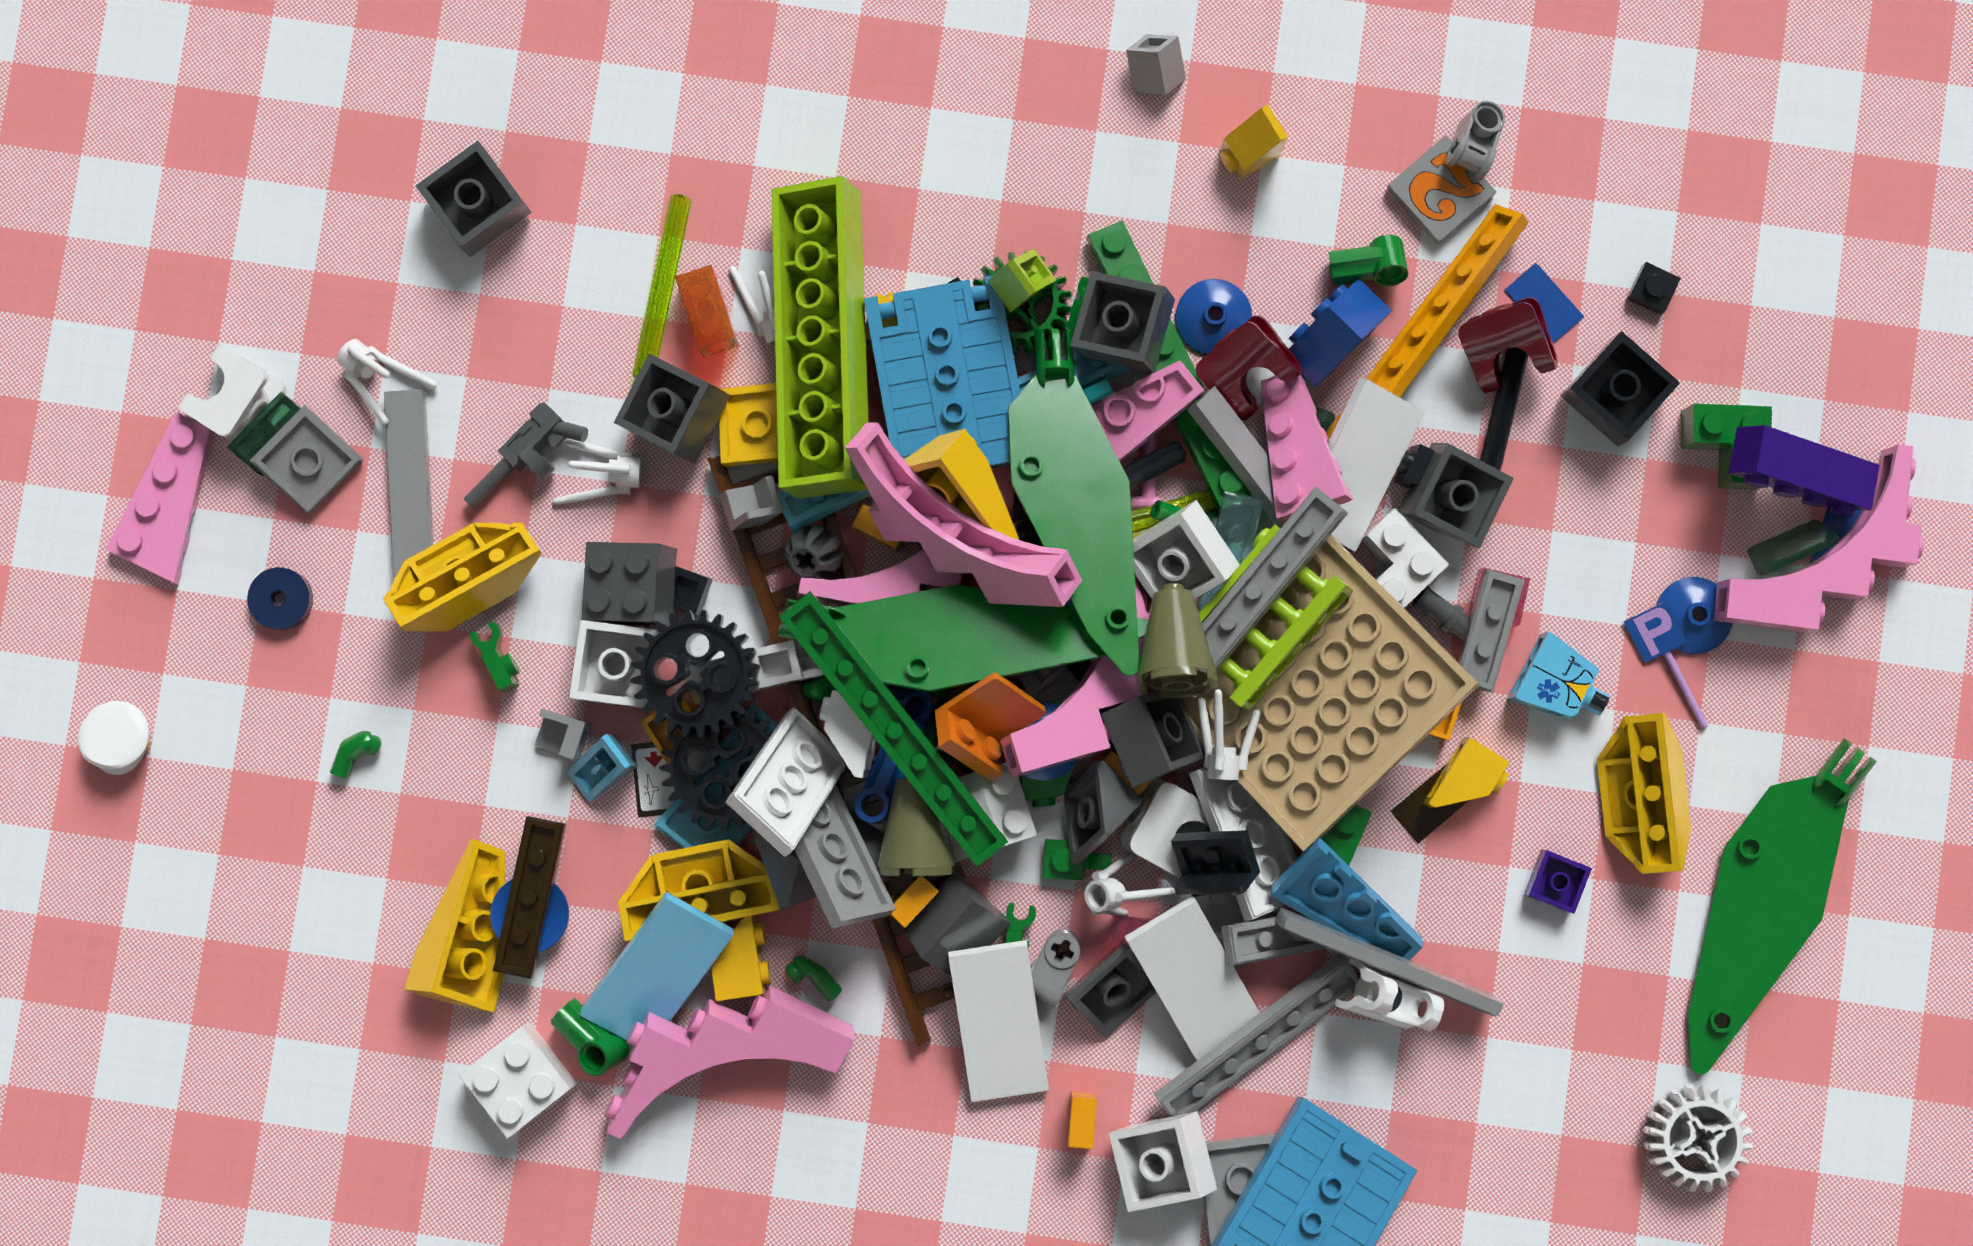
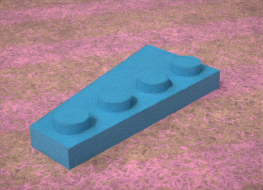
M1320 837L1271 885L1272 897L1309 919L1408 960H1411L1423 948L1422 937Z

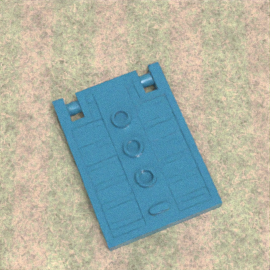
M992 276L985 277L986 285L971 287L970 280L893 293L894 301L879 304L877 296L864 298L889 441L903 459L939 435L966 429L988 459L991 469L1010 466L1008 407L1021 392L1004 303L988 282ZM989 300L990 309L975 311V302ZM897 317V326L883 328L881 319Z
M1298 1096L1211 1246H1375L1418 1170L1307 1099Z

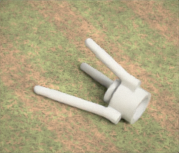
M730 266L729 272L757 326L759 337L765 336L767 345L775 344L774 300L765 272L759 271L758 273L767 311L762 313L763 320L736 267Z
M358 339L347 342L337 356V362L346 369L343 377L353 384L383 425L389 423L388 418L360 380V377L366 379L375 372L384 378H389L390 372L384 369L379 362L431 388L437 387L436 381L382 354L373 346H365Z
M572 439L565 441V444L569 447L612 458L609 460V464L570 461L569 467L572 469L608 472V482L616 483V485L556 497L553 499L554 505L574 503L615 494L630 495L631 488H640L641 457H633V452H619Z
M1217 689L1214 692L1215 746L1212 745L1206 700L1203 697L1198 699L1205 752L1204 767L1208 768L1207 778L1239 780V770H1247L1248 755L1257 729L1260 711H1253L1240 754L1236 755V747H1224L1222 691Z
M1128 853L1104 870L1093 872V881L1088 883L1084 895L1085 901L1093 915L1107 914L1127 917L1128 911L1118 908L1123 901L1180 894L1175 893L1174 887L1127 892L1121 882L1114 878H1109V876L1135 858L1133 853Z

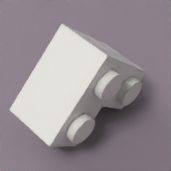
M1395 508L1384 516L1361 540L1387 567L1375 579L1404 608L1449 566L1447 561Z

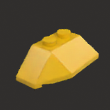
M513 522L511 525L503 523H472L405 560L393 581L390 591H387L383 600L402 631H449L515 594L542 553L522 522Z
M1666 713L1625 716L1620 722L1618 729L1597 757L1605 837L1626 858L1635 864V867L1642 874L1683 871L1692 829L1683 750Z
M729 839L650 855L617 902L624 941H629L633 938L665 892L720 922L781 910L764 863Z

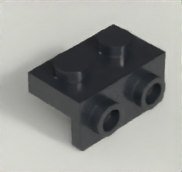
M1248 830L1177 833L1171 840L1182 875L1173 886L1176 894H1191L1194 897H1200L1212 893H1226L1229 896H1235L1246 892L1260 873Z

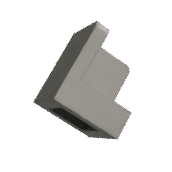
M1146 34L1126 50L1133 90L1136 93L1167 95L1185 80V70L1178 36Z
M772 476L763 477L754 485L725 490L720 494L730 531L764 525L783 512Z
M541 708L539 716L544 718L535 746L569 759L579 760L591 723Z

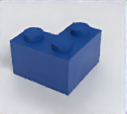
M1360 279L1349 288L1342 284L1311 313V316L1316 320L1310 326L1304 322L1288 338L1293 343L1289 350L1300 362L1302 374L1317 387L1376 329L1392 310Z

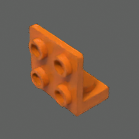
M992 673L935 710L938 746L992 782L1003 775L1000 740L1011 733L1026 728L1045 716V706L998 673Z

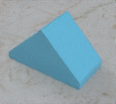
M606 734L577 760L566 773L587 801L591 802L633 771L638 765L615 735Z

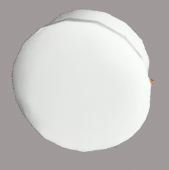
M111 701L99 705L88 714L79 729L78 745L81 754L89 763L99 767L108 774L122 775L128 773L140 763L146 749L150 747V732L147 719L139 708L128 702Z

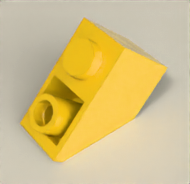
M755 915L742 918L733 931L732 939L711 966L716 1002L762 995L766 992V985L772 984L769 961H762L760 946L766 945L764 925L762 921L756 922Z

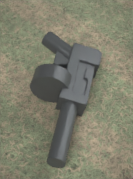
M539 403L529 413L531 418L498 450L503 458L463 499L475 509L514 468L521 472L528 465L538 476L545 480L555 468L540 452L548 444L554 449L558 448L566 438L585 442L588 437V428L565 422L546 403Z

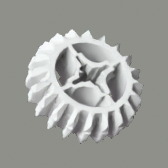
M1690 1084L1684 1085L1683 1096L1678 1090L1671 1089L1669 1096L1672 1102L1669 1103L1659 1098L1657 1104L1663 1109L1661 1113L1658 1114L1654 1111H1649L1648 1117L1656 1121L1655 1127L1645 1126L1643 1128L1644 1133L1654 1136L1653 1140L1644 1143V1148L1649 1151H1657L1649 1158L1650 1164L1654 1166L1661 1165L1658 1174L1662 1178L1666 1179L1672 1176L1671 1184L1680 1188L1685 1183L1686 1189L1690 1192L1695 1193L1699 1184L1703 1191L1707 1193L1712 1192L1713 1180L1718 1186L1722 1188L1727 1187L1725 1174L1738 1178L1740 1173L1734 1168L1736 1163L1745 1166L1749 1164V1160L1741 1156L1742 1149L1747 1151L1753 1149V1144L1743 1140L1744 1136L1752 1134V1128L1740 1125L1748 1117L1746 1112L1735 1111L1738 1105L1735 1099L1729 1098L1725 1100V1092L1720 1089H1716L1711 1094L1710 1087L1705 1084L1699 1086L1697 1093L1694 1086ZM1702 1106L1710 1107L1721 1119L1715 1122L1709 1120L1701 1123L1698 1117L1692 1114L1690 1109ZM1676 1119H1678L1680 1132L1677 1137L1670 1141L1672 1126ZM1696 1130L1704 1133L1700 1137V1146L1692 1143L1697 1139ZM1726 1136L1725 1147L1721 1155L1718 1156L1716 1151L1717 1143ZM1695 1153L1698 1159L1704 1162L1706 1167L1686 1169L1675 1158L1681 1154L1688 1156Z

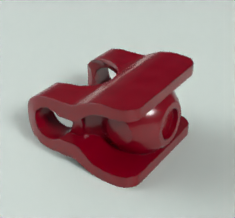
M1527 297L1511 304L1507 303L1487 310L1480 315L1470 318L1458 330L1459 339L1470 362L1479 388L1484 393L1500 388L1502 375L1498 360L1500 353L1506 348L1515 347L1528 353L1534 367L1540 373H1547L1557 368V354L1541 305L1533 297Z
M1254 315L1238 329H1233L1214 345L1213 350L1198 362L1195 371L1209 389L1215 386L1241 420L1246 421L1258 409L1256 399L1247 386L1246 378L1250 369L1256 367L1266 368L1274 373L1279 380L1290 383L1302 373V367L1298 359L1283 343L1269 322L1260 315Z

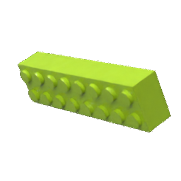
M844 176L771 189L779 489L797 499L867 490L845 449L860 429L868 423L861 191Z

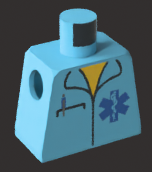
M1545 632L1538 637L1507 699L1560 718L1572 719L1575 718L1580 707L1598 716L1601 715L1608 704L1610 695L1592 686L1599 672L1595 665L1554 634Z

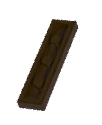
M526 816L493 967L495 972L529 979L534 978L565 836L566 823Z

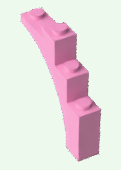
M866 423L845 447L874 500L868 512L885 541L920 542L936 572L973 573L989 604L1063 607L1083 581L1067 549L1042 547L1011 538L974 520L938 495L910 468L895 450L879 423Z
M1898 444L1882 450L1872 510L1862 511L1851 529L1827 553L1804 568L1783 576L1761 580L1727 579L1717 582L1713 621L1796 632L1819 630V624L1823 622L1825 617V603L1822 601V596L1848 600L1865 598L1869 596V591L1872 590L1875 581V573L1871 569V564L1899 568L1918 564V559L1921 557L1924 549V540L1920 536L1921 525L1906 523L1912 511V498L1909 496L1910 481L1914 477L1916 470V461L1912 458L1913 446Z
M1010 466L993 468L991 470L1011 517L1015 490L1011 484ZM923 548L919 553L891 568L863 577L837 580L801 578L797 598H802L811 591L822 605L846 606L919 592V589L930 590L960 585L962 573L936 572Z
M1135 576L1137 617L1148 621L1149 613L1146 611L1148 605L1146 592L1142 586L1138 585ZM1145 637L1138 640L1139 660H1141ZM1106 655L1092 659L1088 670L1073 693L1053 713L1038 723L1011 733L1000 740L1011 778L1098 754L1110 748L1109 741L1111 737L1103 718H1101L1100 712L1115 708L1138 696H1142L1141 692L1137 689L1138 672L1134 676L1123 675Z
M769 986L764 997L759 995L756 997L748 1017L711 999L708 1000L703 1010L696 1009L687 1029L648 1012L642 1024L639 1022L634 1024L626 1043L631 1045L629 1061L632 1062L623 1078L622 1083L626 1084L620 1096L614 1094L606 1108L604 1116L609 1118L607 1133L622 1139L636 1117L662 1092L684 1078L715 1065L744 1059L777 1058L808 1063L837 1073L855 1041L853 1025L772 986Z

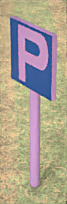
M1667 601L1623 621L1644 663L1661 655L1664 656L1700 727L1706 729L1708 723L1670 652L1688 643Z

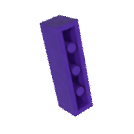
M1766 425L1736 428L1728 473L1744 478L1743 484L1756 488L1771 487L1773 488V494L1789 498L1798 496L1802 498V504L1813 507L1828 506L1832 514L1854 516L1855 511L1872 510L1880 465Z

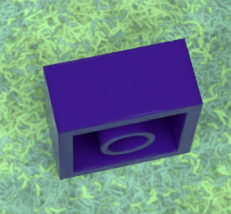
M1541 849L1524 895L1565 912L1575 914L1592 868L1551 851Z

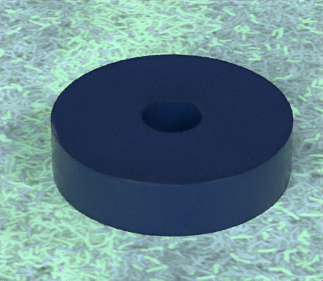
M275 567L263 571L253 580L248 590L247 602L252 616L260 624L276 630H288L300 625L310 614L313 606V592L309 582L298 572L287 568ZM279 592H284L286 601L278 606L275 603V596Z

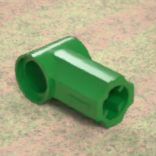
M1395 235L1379 236L1366 247L1328 252L1333 286L1355 283L1360 279L1362 282L1374 280L1380 286L1391 287L1404 282L1409 274L1403 241Z
M574 998L550 1020L551 1024L578 1051V1061L582 1069L589 1075H602L627 1058L629 1045L626 1043L627 1040L580 1016L583 1005Z

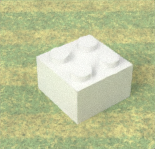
M1197 500L1133 539L1135 575L1151 598L1155 592L1160 591L1162 585L1178 583L1184 585L1185 589L1190 590L1193 593L1194 599L1226 581L1240 565Z
M580 620L569 698L643 708L648 703L647 698H634V695L643 689L642 685L630 682V679L641 675V670L632 667L631 662L643 660L644 656L635 650L636 647L648 648L650 644L643 634L646 632L657 636L659 634L658 630Z
M531 1022L521 1026L459 1075L507 1139L520 1131L578 1084Z
M1198 1111L1133 1124L1109 1133L1128 1212L1199 1199L1217 1190Z

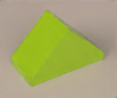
M1035 249L1012 259L988 280L1009 312H1012L1056 281Z

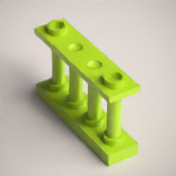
M1274 524L1271 529L1265 528L1258 534L1252 543L1254 549L1200 611L1199 616L1202 623L1281 529ZM1305 565L1295 578L1312 592L1311 597L1313 600L1304 611L1301 609L1296 611L1279 596L1270 609L1286 622V632L1278 641L1275 639L1270 641L1254 627L1245 637V640L1260 652L1259 658L1261 661L1252 671L1249 669L1244 671L1233 660L1228 658L1219 669L1234 682L1233 688L1235 691L1230 698L1241 708L1251 710L1352 593L1353 589L1335 575L1330 580L1327 578L1322 580Z

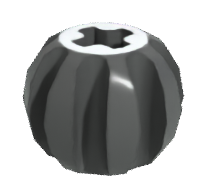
M809 525L796 530L792 534L791 539L786 543L784 555L789 560L787 567L791 573H797L800 579L827 580L834 576L836 569L842 563L843 552L839 549L841 542L837 535H831L826 527L821 525L813 527Z

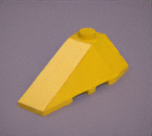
M966 429L939 435L904 459L928 486L958 510L988 528L1019 540L988 459Z
M470 839L416 948L404 990L436 1001L494 1013L504 973L493 971L499 939L492 928L490 911L496 893L505 884L504 850L476 839Z

